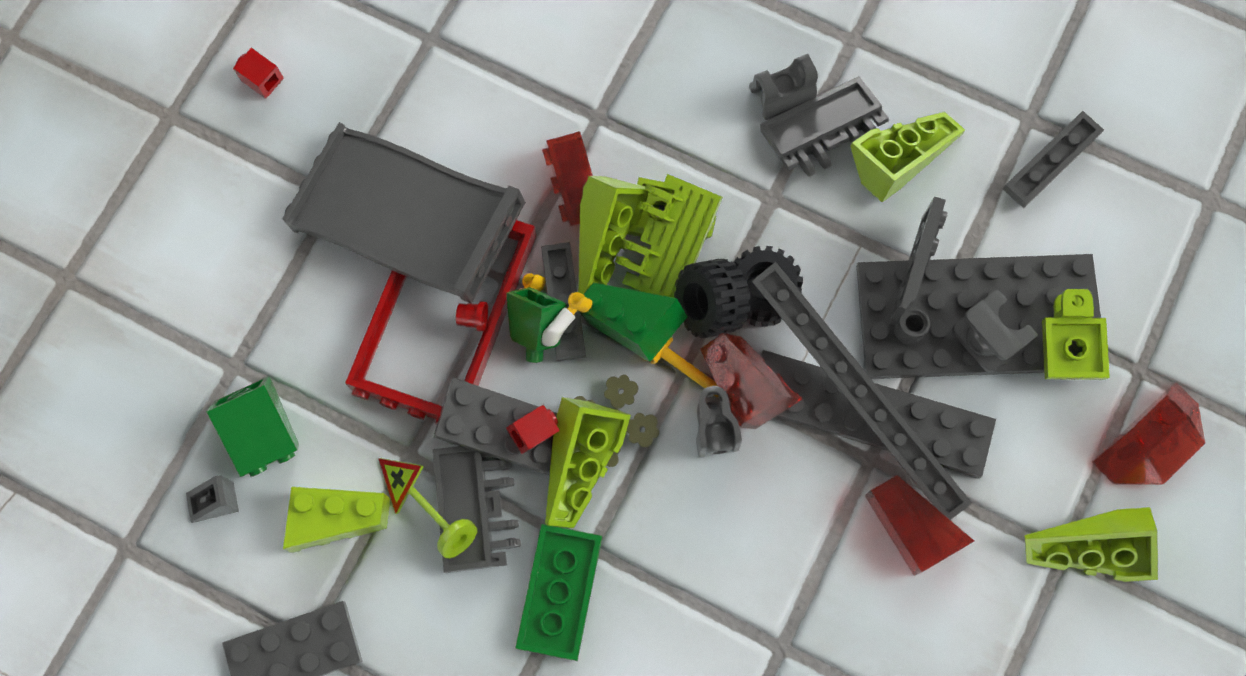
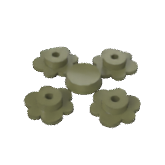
M625 374L619 378L612 376L606 381L608 389L605 390L604 396L610 400L611 405L614 407L611 409L618 410L624 407L625 404L631 405L634 403V395L637 394L639 387L636 382L630 381L629 377ZM577 396L574 398L577 400L587 401L583 396ZM643 413L635 414L634 419L629 420L627 432L630 434L629 441L634 444L639 443L642 447H649L653 442V438H657L660 434L659 429L656 428L658 424L657 418L651 414L646 416ZM644 427V428H645V431H644V432H641V431H640L641 428ZM621 448L618 453H613L606 466L614 467L618 464L619 458L617 454L620 453Z

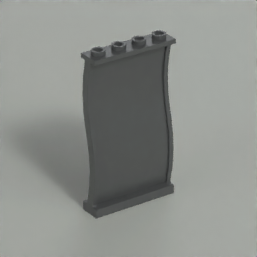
M339 122L335 130L328 136L327 143L322 152L315 158L308 176L301 182L299 191L292 203L287 206L282 220L295 233L300 231L341 246L401 275L457 295L461 300L472 304L526 202L520 190L515 187L508 186L504 188L469 177L384 139L348 129L343 123Z

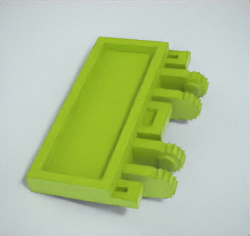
M667 174L663 186L674 190L673 194L646 184L644 189L653 196H659L668 200L664 211L653 207L652 204L645 201H639L637 206L644 211L663 218L662 222L649 217L640 241L652 245L651 248L648 249L627 239H624L622 242L626 249L645 255L642 264L639 265L623 256H617L615 262L640 273L637 276L626 272L623 284L641 292L674 298V291H676L675 282L679 279L678 274L681 270H684L686 265L696 263L723 197Z

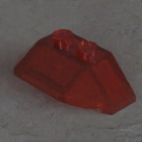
M1173 383L1104 449L1092 463L1114 485L1165 484L1205 444L1198 403L1178 383Z

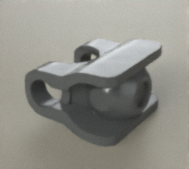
M805 54L794 59L792 64L783 70L773 74L766 70L754 75L753 82L749 84V89L751 93L763 91L761 103L764 119L769 120L815 98L817 95L816 83L818 72L809 54Z
M1000 290L994 291L969 309L965 317L959 320L952 328L954 336L987 372L995 371L1038 336V333L1030 325H1026L1019 330H1012L1002 324L998 312L1001 305L1007 301V298Z
M719 386L706 387L700 394L697 406L699 428L696 446L698 456L705 457L706 452L716 455L727 453L731 450L732 452L739 451L742 444L740 426L730 410L726 391ZM711 394H713V395H718V396L720 397V399H719L718 397H714V396H712V397H707V396H709V395H711ZM707 405H714L718 409L711 410Z

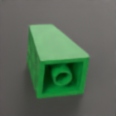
M270 376L215 400L206 411L240 477L248 473L250 477L256 476L267 470L266 465L276 460L281 464L292 459L295 456L294 452L298 450V440Z

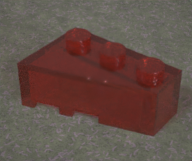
M580 131L546 140L545 148L542 149L546 166L551 165L554 175L550 177L554 194L559 193L562 205L558 206L562 222L568 221L569 227L580 224V203L583 196V187L587 182L588 176H593Z
M722 333L700 348L717 386L726 391L730 410L737 419L740 428L757 429L803 399L783 382L784 379L778 373H774L765 363V360L741 336Z
M898 475L870 490L865 495L914 576L974 542L970 536Z

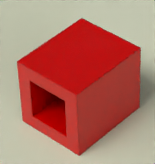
M250 48L246 54L241 55L233 67L240 81L265 99L284 79L277 65L253 48Z
M544 404L506 427L521 454L560 431L557 427L558 420L555 414L550 409H546Z

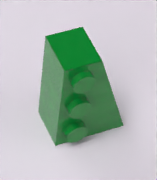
M594 282L583 294L592 300V306L589 311L580 312L587 323L648 362L653 360L688 317L677 298Z

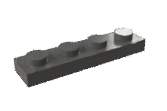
M1082 111L1003 187V190L1020 206L1025 208L1098 138L1104 129Z
M570 242L541 246L547 294L565 302L567 309L569 307V295L577 292ZM578 310L574 314L576 318L561 336L560 344L555 347L557 361L586 357L581 316Z

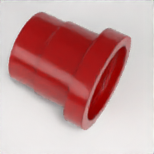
M480 301L478 304L459 303L456 309V325L476 328L477 331L484 332L488 322L487 302Z

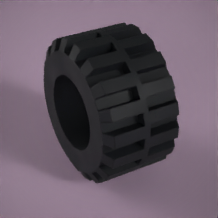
M760 246L753 247L752 253L747 249L742 252L741 258L737 257L733 262L736 264V268L742 271L743 279L746 281L755 275L761 274L776 262L798 290L802 292L803 276H799L801 269L799 265H793L795 259L791 255L787 258L784 257L785 251L780 248L778 252L772 251L773 246H766L765 250H761ZM747 287L748 292H750V312H747L748 319H750L749 324L755 326L756 322H761V327H768L769 322H773L774 325L779 324L781 317L768 301L755 296Z
M724 258L686 265L684 270L679 272V279L675 282L676 291H674V298L678 299L688 316L684 321V327L687 331H691V334L695 337L709 338L735 332L743 327V323L748 319L747 312H750V292L747 290V281L743 279V273L740 269L736 268V264Z

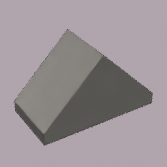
M221 475L212 477L186 493L191 523L239 512L234 482Z

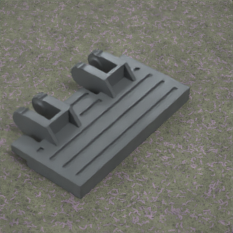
M860 76L761 123L760 131L788 170L800 165L807 176L810 177L816 172L808 155L813 154L824 169L832 165L828 154L820 144L821 142L828 151L848 141L852 144V142L861 137L858 131L863 130L864 133H867L870 130L877 129L870 118L873 119L878 127L889 122V118L882 110L881 103Z
M461 446L432 449L438 513L449 525L460 519H468L477 527L475 539L464 552L453 558H445L442 555L444 573L506 566V552L492 553V551L520 547L521 541L516 538L492 541L491 532L513 530L519 527V523L515 519L489 522V518L502 517L500 491L486 492V490L514 486V478L502 477L500 479L486 480L485 471L505 470L511 468L512 463L503 460L483 462L482 458L491 456ZM440 527V535H441V533H442L444 530Z

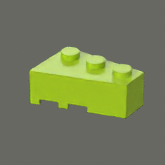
M291 487L283 549L294 553L302 551V549L318 545L322 546L333 541L387 529L390 498L384 493Z

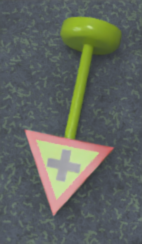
M378 458L395 514H399L410 494L444 530L437 542L438 551L445 558H453L464 552L475 539L477 527L468 519H460L449 525L413 487L424 466Z

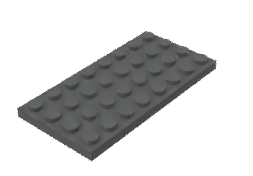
M1093 254L930 260L925 268L915 300L922 302L920 309L928 314L931 322L930 328L918 343L907 345L897 339L894 332L895 326L889 323L908 260L858 262L856 265L865 372L871 379L1044 373L1042 319L1045 317L1054 318L1053 305L1058 295L1063 294L1067 289H1088L1093 297L1094 316L1092 318H1101ZM1000 290L1007 298V301L1001 305L998 312L1002 324L1012 330H1019L1026 325H1030L1038 333V336L995 371L987 372L954 336L952 328L959 320L965 317L969 309L994 291ZM905 322L906 327L910 331H919L918 325L915 322ZM1072 341V345L1068 346L1069 352H1072L1074 356L1083 351L1082 347L1077 346L1076 341Z

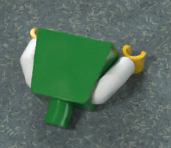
M528 273L522 279L523 289L520 288L519 290L506 292L510 338L512 341L526 347V361L538 363L543 361L544 350L557 347L560 344L564 331L576 318L574 316L576 311L578 310L582 313L589 311L592 306V300L579 292H573L569 295V307L566 309L565 302L540 292L546 284L544 277Z

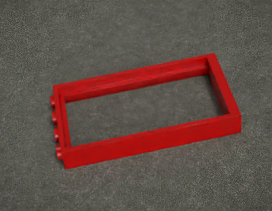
M516 220L507 237L519 242L488 318L486 330L481 336L468 369L465 382L479 386L507 314L506 292L516 290L537 234L533 225ZM392 270L345 384L352 390L351 394L363 400L373 397L379 399V404L386 408L396 410L397 406L407 409V414L412 417L424 420L425 416L436 419L435 424H437L443 406L365 380L406 280V276Z

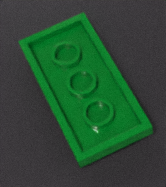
M541 524L515 649L578 661L603 538L601 535Z

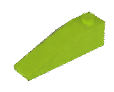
M946 112L917 118L914 123L906 125L897 123L893 124L890 129L880 131L877 128L868 131L852 142L850 146L861 184L881 202H884L903 188L965 132V129Z
M588 176L587 182L583 187V196L580 203L579 293L584 294L593 282L604 285L608 284L616 268L613 261L621 249L625 250L622 242L631 225H637L642 216L643 210L637 206L639 201L646 202L648 193L644 190V186L606 176Z
M561 398L556 417L558 420L557 427L560 431L553 435L545 524L548 526L575 527L592 498L591 491L599 477L603 478L608 471L605 468L613 453H618L623 445L630 414L588 401Z
M1150 507L1117 509L1024 535L1027 564L1059 570L1075 568L1084 570L1086 575L1096 576L1097 573L1113 575L1114 580L1124 582L1158 580V531Z

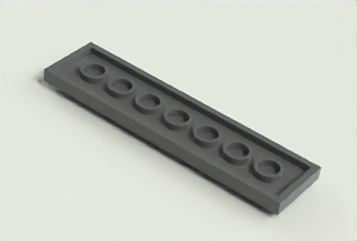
M762 351L747 401V409L889 451L821 367L769 351ZM875 383L943 468L976 478L983 476L996 423L995 418Z

